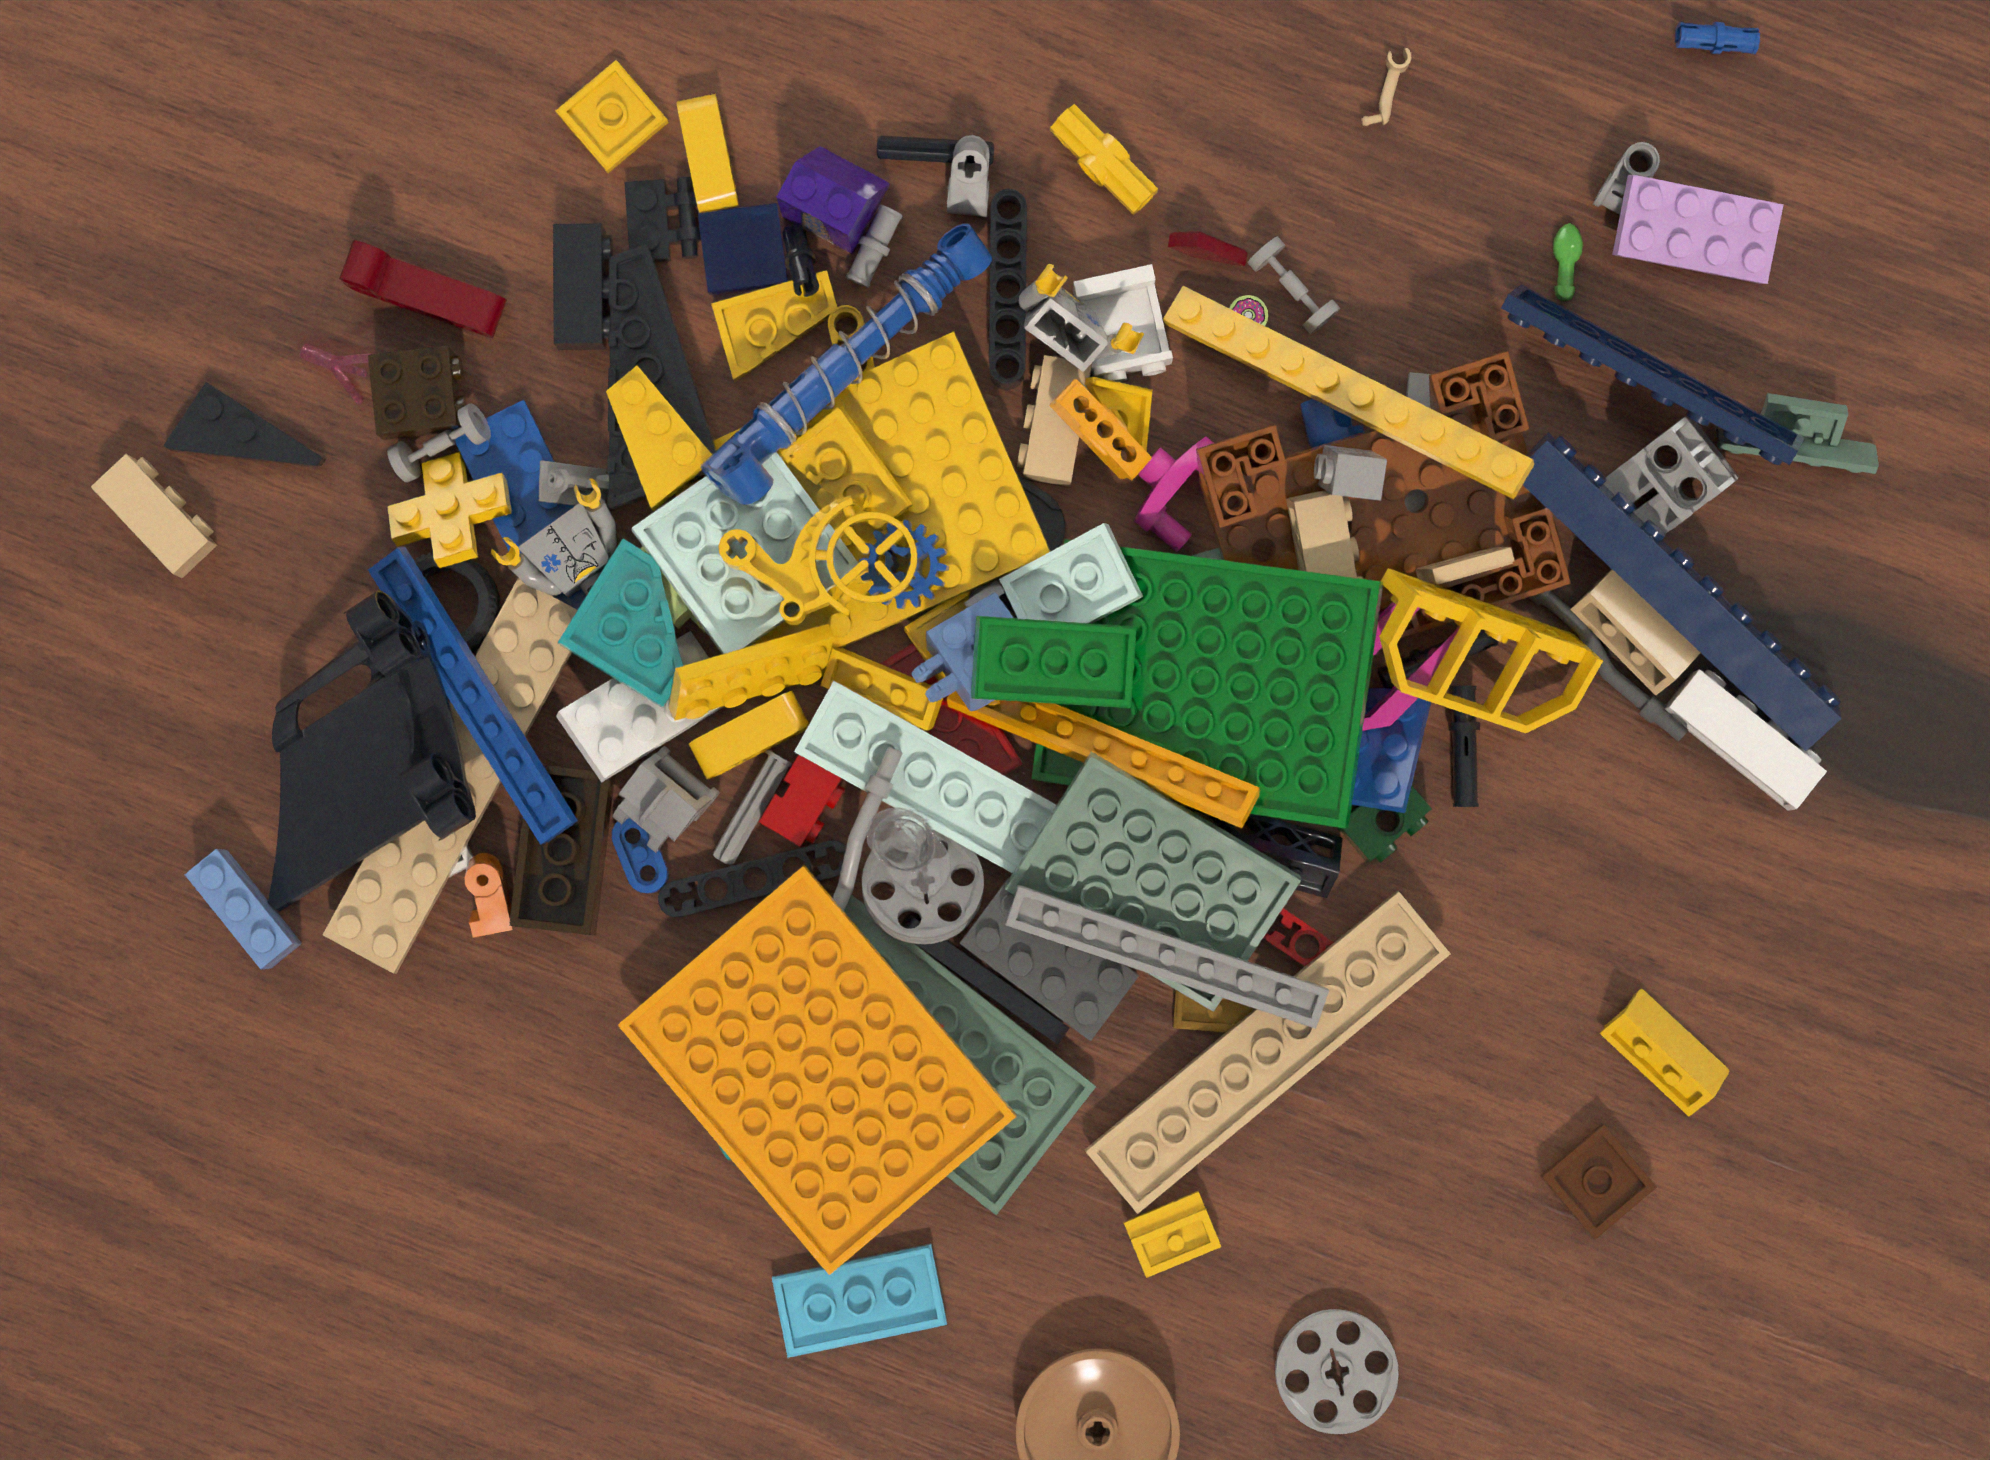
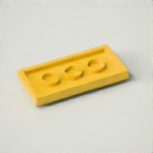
M827 623L675 668L669 702V710L674 721L686 717L688 719H696L705 715L709 710L723 706L733 708L741 705L747 699L756 696H773L784 688L796 684L810 685L824 676L834 640L829 624Z

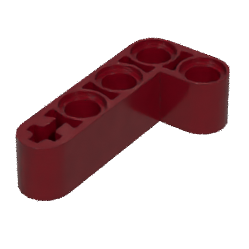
M353 240L339 277L348 288L356 292L489 338H494L507 299L495 293L394 259L387 252Z

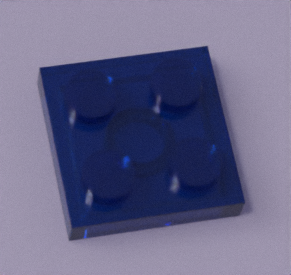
M777 203L698 213L709 295L766 288L788 282Z

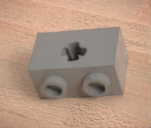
M1324 445L1323 455L1317 454L1315 459L1314 478L1319 479L1318 485L1332 495L1381 501L1387 459L1371 450Z

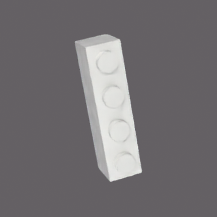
M1700 669L1692 672L1668 701L1664 709L1689 729L1688 731L1786 810L1798 809L1827 772L1819 765L1821 762L1820 757L1810 749L1805 751L1801 747L1800 749L1787 740L1789 735L1774 721L1770 720L1767 724L1755 714L1758 710L1757 707L1741 695L1735 698L1724 689L1726 683L1714 672L1706 670L1704 673Z

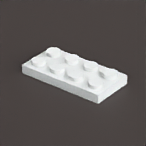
M691 631L676 639L683 666L709 658ZM612 678L558 711L556 717L600 781L604 782L723 707L709 710L705 715L696 719H688L686 717L674 721L669 710L670 696L662 708Z

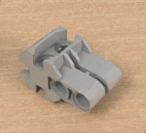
M1686 415L1605 477L1607 481L1604 485L1614 495L1618 492L1623 493L1632 503L1654 487L1658 493L1639 508L1636 507L1633 513L1644 523L1648 519L1651 520L1666 534L1733 484L1739 478V475L1699 424ZM1669 445L1676 449L1678 460L1675 465L1665 466L1659 462L1657 451L1660 446ZM1694 477L1701 481L1703 493L1700 497L1690 498L1683 493L1682 482L1685 478Z

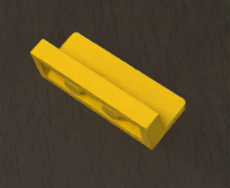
M1643 989L1638 990L1626 1008L1609 1021L1600 1032L1613 1047L1689 1117L1715 1097L1729 1074V1069Z

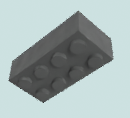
M1008 878L960 944L1091 1041L1139 975L1126 965L1006 926L1005 922L1014 898L1012 893L1005 890Z

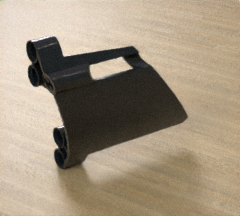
M380 590L343 613H346L347 621L358 641L279 700L275 707L276 715L272 728V743L274 750L280 752V810L275 863L268 904L278 911H282L423 821L440 838L438 840L440 841L476 818L475 806L466 780L465 766L455 721L440 676L430 655L429 636L419 621H413L391 597ZM362 664L370 668L371 680L366 689L305 729L300 730L298 712L300 704L304 699L355 666Z

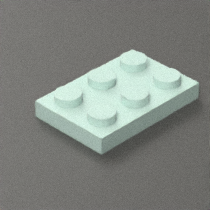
M1106 523L1095 527L999 579L1018 619L1092 624L1143 597L1109 524Z

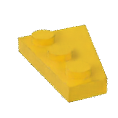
M827 270L816 273L820 287L812 296L804 297L802 285H800L801 296L795 294L793 280L711 303L734 382L829 318L830 313L837 308Z
M636 365L610 387L606 393L649 505L655 511L702 471L700 465L712 454Z
M837 407L805 434L800 436L796 442H793V445L778 454L785 463L791 464L806 475L807 479L821 486L837 499L851 495L854 504L852 507L856 514L879 512L896 519L913 506L843 407ZM866 520L877 530L887 526V523L883 521Z

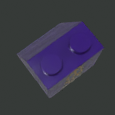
M819 146L794 163L776 197L783 218L802 225V228L853 254L890 183Z

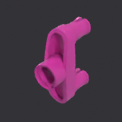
M1206 436L1189 448L1177 460L1160 447L1138 474L1152 489L1141 505L1134 522L1146 532L1150 529L1176 552L1183 547L1192 534L1165 511L1167 509L1165 505L1195 469L1198 471L1196 449L1213 444Z

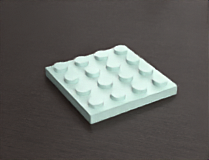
M777 452L762 464L774 481L771 489L758 501L742 505L723 494L706 476L632 527L634 535L648 554L655 560L664 576L722 654L749 647L785 620L779 612L780 604L784 599L773 589L754 579L748 573L729 567L719 554L720 539L730 530H744L753 537L775 563L784 564L792 556L795 542L801 530L811 517L819 511L818 507ZM830 524L827 525L821 535L817 547L818 550H827L829 541L835 532ZM839 538L835 546L833 558L836 574L841 579L858 562ZM738 540L730 545L733 553L729 557L733 559L737 555L739 559L744 558L747 555L745 546L748 543L744 541L740 545ZM816 560L820 581L826 591L835 586V583L830 576L827 560ZM797 605L789 606L786 615L788 617L793 616L800 611V607Z

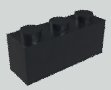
M601 223L553 224L554 345L558 350H606V339L609 338L610 314H606V299H609V275H606V259L613 256L612 235H606V231Z

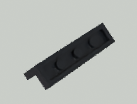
M1185 805L1186 808H1188L1189 810H1191V811H1193V812L1196 811V812H1199V813L1206 814V813H1204V812H1201V811H1199V810H1196V809H1194V808H1191V807ZM1249 814L1244 824L1254 833L1248 836L1239 833L1232 824L1209 815L1216 826L1299 874L1301 882L1295 890L1324 898L1328 897L1340 873L1342 837L1255 814ZM1272 835L1286 836L1292 845L1284 846L1278 844L1272 838ZM1318 845L1331 849L1330 858L1317 855L1310 846Z

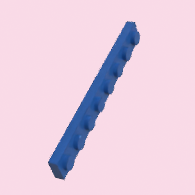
M406 547L396 548L368 569L369 573L381 591L391 597L413 621H419L424 626L430 640V655L447 697L540 845L549 842L578 821Z

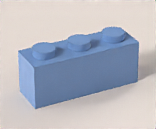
M215 849L184 874L260 969L273 968L302 944L274 907L268 904V900L228 850Z

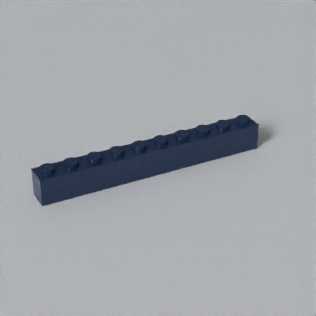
M1548 432L1525 455L1533 459L1534 466L1524 481L1523 486L1801 748L1807 751L1842 719L1840 707L1838 706L1841 701L1838 696L1826 685L1819 688L1810 680L1809 677L1812 675L1810 670L1796 657L1790 661L1780 651L1783 646L1773 634L1767 630H1764L1762 633L1750 623L1753 617L1742 605L1736 602L1732 606L1721 596L1724 590L1711 576L1706 575L1702 578L1692 568L1695 563L1685 551L1679 547L1675 550L1669 547L1662 540L1665 534L1654 522L1648 519L1644 523L1633 513L1636 507L1623 493L1618 492L1614 495L1604 485L1607 480L1597 468L1591 464L1585 467L1574 457L1577 451L1565 438L1559 436L1555 439Z

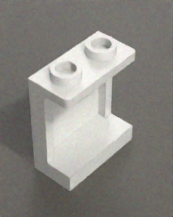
M1152 264L1073 282L1074 297L1096 313L1107 336L1117 334L1122 323H1129L1132 325L1131 330L1144 333L1134 354L1121 351L1118 354L1094 360L1091 366L1093 377L1123 382L1127 380L1126 374L1142 371L1143 376H1152L1165 372V366L1172 364L1173 355L1172 351L1169 350L1155 288L1156 279Z

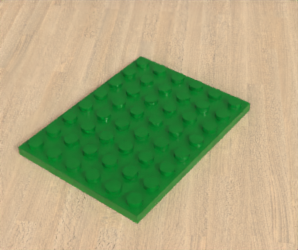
M1065 539L1064 544L1068 543L1071 540ZM1120 547L1143 597L1092 624L1136 627L1131 708L1058 705L1260 787V795L1250 814L1344 829L1349 828L1383 582ZM1036 743L1032 779L1070 785L1083 762Z

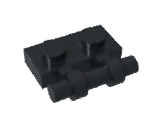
M691 177L677 178V193L670 195L666 194V182L664 179L624 182L629 250L648 244L654 261L665 262L671 261L670 245H681L682 258L693 259L698 257L697 243L701 241L700 228L696 227L694 207H697V202L693 192ZM679 209L680 228L669 230L668 210Z

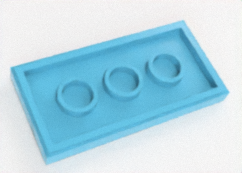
M931 1243L848 1260L830 1275L822 1266L772 1276L788 1358L947 1325Z

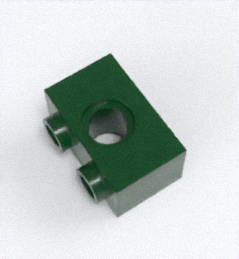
M1411 786L1406 812L1392 811L1396 817V825L1390 832H1384L1376 825V815L1381 809L1357 806L1351 811L1349 828H1338L1366 862H1371L1376 858L1381 863L1398 848L1394 841L1403 833L1407 832L1411 837L1429 822L1425 815L1432 808L1413 786Z

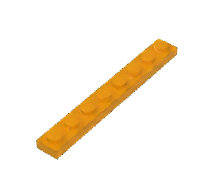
M956 691L947 697L948 707L1083 763L1092 751L1164 796L1240 828H1243L1260 795V787L1058 704L994 700L977 711H970Z

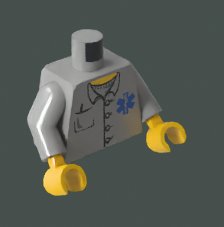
M1048 264L1037 280L1026 287L1020 294L1019 304L1026 311L1024 328L1083 372L1094 360L1112 356L1121 351L1134 354L1144 336L1143 332L1139 333L1131 330L1132 325L1129 323H1122L1117 334L1107 336L1096 313L1062 288L1068 277L1066 275L1064 277L1057 275L1052 270L1054 268L1052 264Z
M589 478L594 489L589 495L581 494L577 485H575L574 492L579 504L519 547L510 538L503 537L505 542L510 545V550L506 555L501 556L494 549H491L493 557L502 565H508L509 569L531 588L551 596L563 592L567 597L582 589L587 596L617 548L616 522L604 500L600 498V489L595 479Z

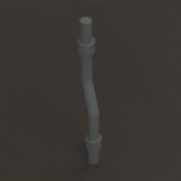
M1552 590L1528 597L1537 606L1542 604L1575 631L1580 640L1603 660L1598 669L1602 679L1641 711L1638 713L1650 724L1654 721L1675 740L1680 741L1689 729L1664 709L1666 705L1656 696L1650 698L1614 667L1599 638L1570 610L1571 607L1554 594Z

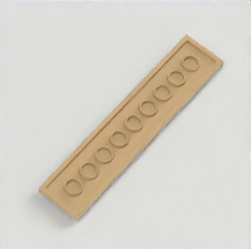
M518 578L475 658L526 737L572 653L559 645L558 641L578 610L549 594L527 586ZM451 702L449 705L461 745L466 780L475 806V820L438 841L440 838L423 821L364 858L323 933V936L393 974H397L501 783Z
M1395 891L1293 976L1329 989L1316 1029L1258 1009H1253L1088 1146L1085 1152L1138 1214L1451 953L1399 891Z

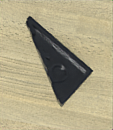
M205 382L163 445L173 452L183 451L209 456H228L235 459L262 462L272 461L307 467L322 466L326 460L207 382Z

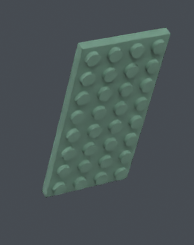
M851 894L844 910L847 916L938 1023L944 1025L943 1029L1017 1114L1016 1118L947 1175L949 1179L997 1215L1096 1086L916 944L898 940L884 932L872 920L865 904Z

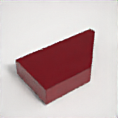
M1173 232L1169 236V248L1191 257L1237 266L1246 265L1248 252L1203 232Z

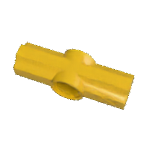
M1075 104L1067 108L1050 127V131L1078 158L1079 166L1097 185H1104L1133 215L1140 211L1158 192V188L1130 161V155L1120 142L1109 133L1104 134Z

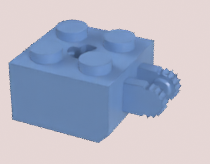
M996 592L926 631L927 650L932 657L917 666L911 675L917 683L923 682L942 671L946 676L926 691L925 695L930 703L937 702L955 691L970 711H977L994 701L971 698L976 616L1013 618Z

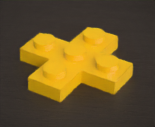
M460 452L421 463L425 495L388 506L391 539L399 547L431 537L434 561L439 568L478 557L474 524L512 513L506 478L502 473L468 482L465 461Z

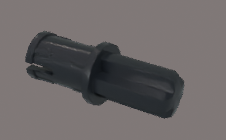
M794 223L792 226L785 227L782 232L787 253L784 263L791 272L795 294L801 296L800 285H802L803 295L808 297L815 294L820 287L814 269L816 256L814 251L809 248L806 231L802 229V225Z

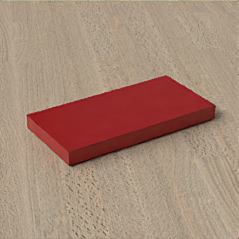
M912 643L880 664L913 678L911 675L912 671L921 663H924L925 660ZM933 676L923 682L932 686L939 681L936 676ZM948 696L943 697L933 729L928 731L921 729L1004 776L1023 765L1001 728L948 707Z

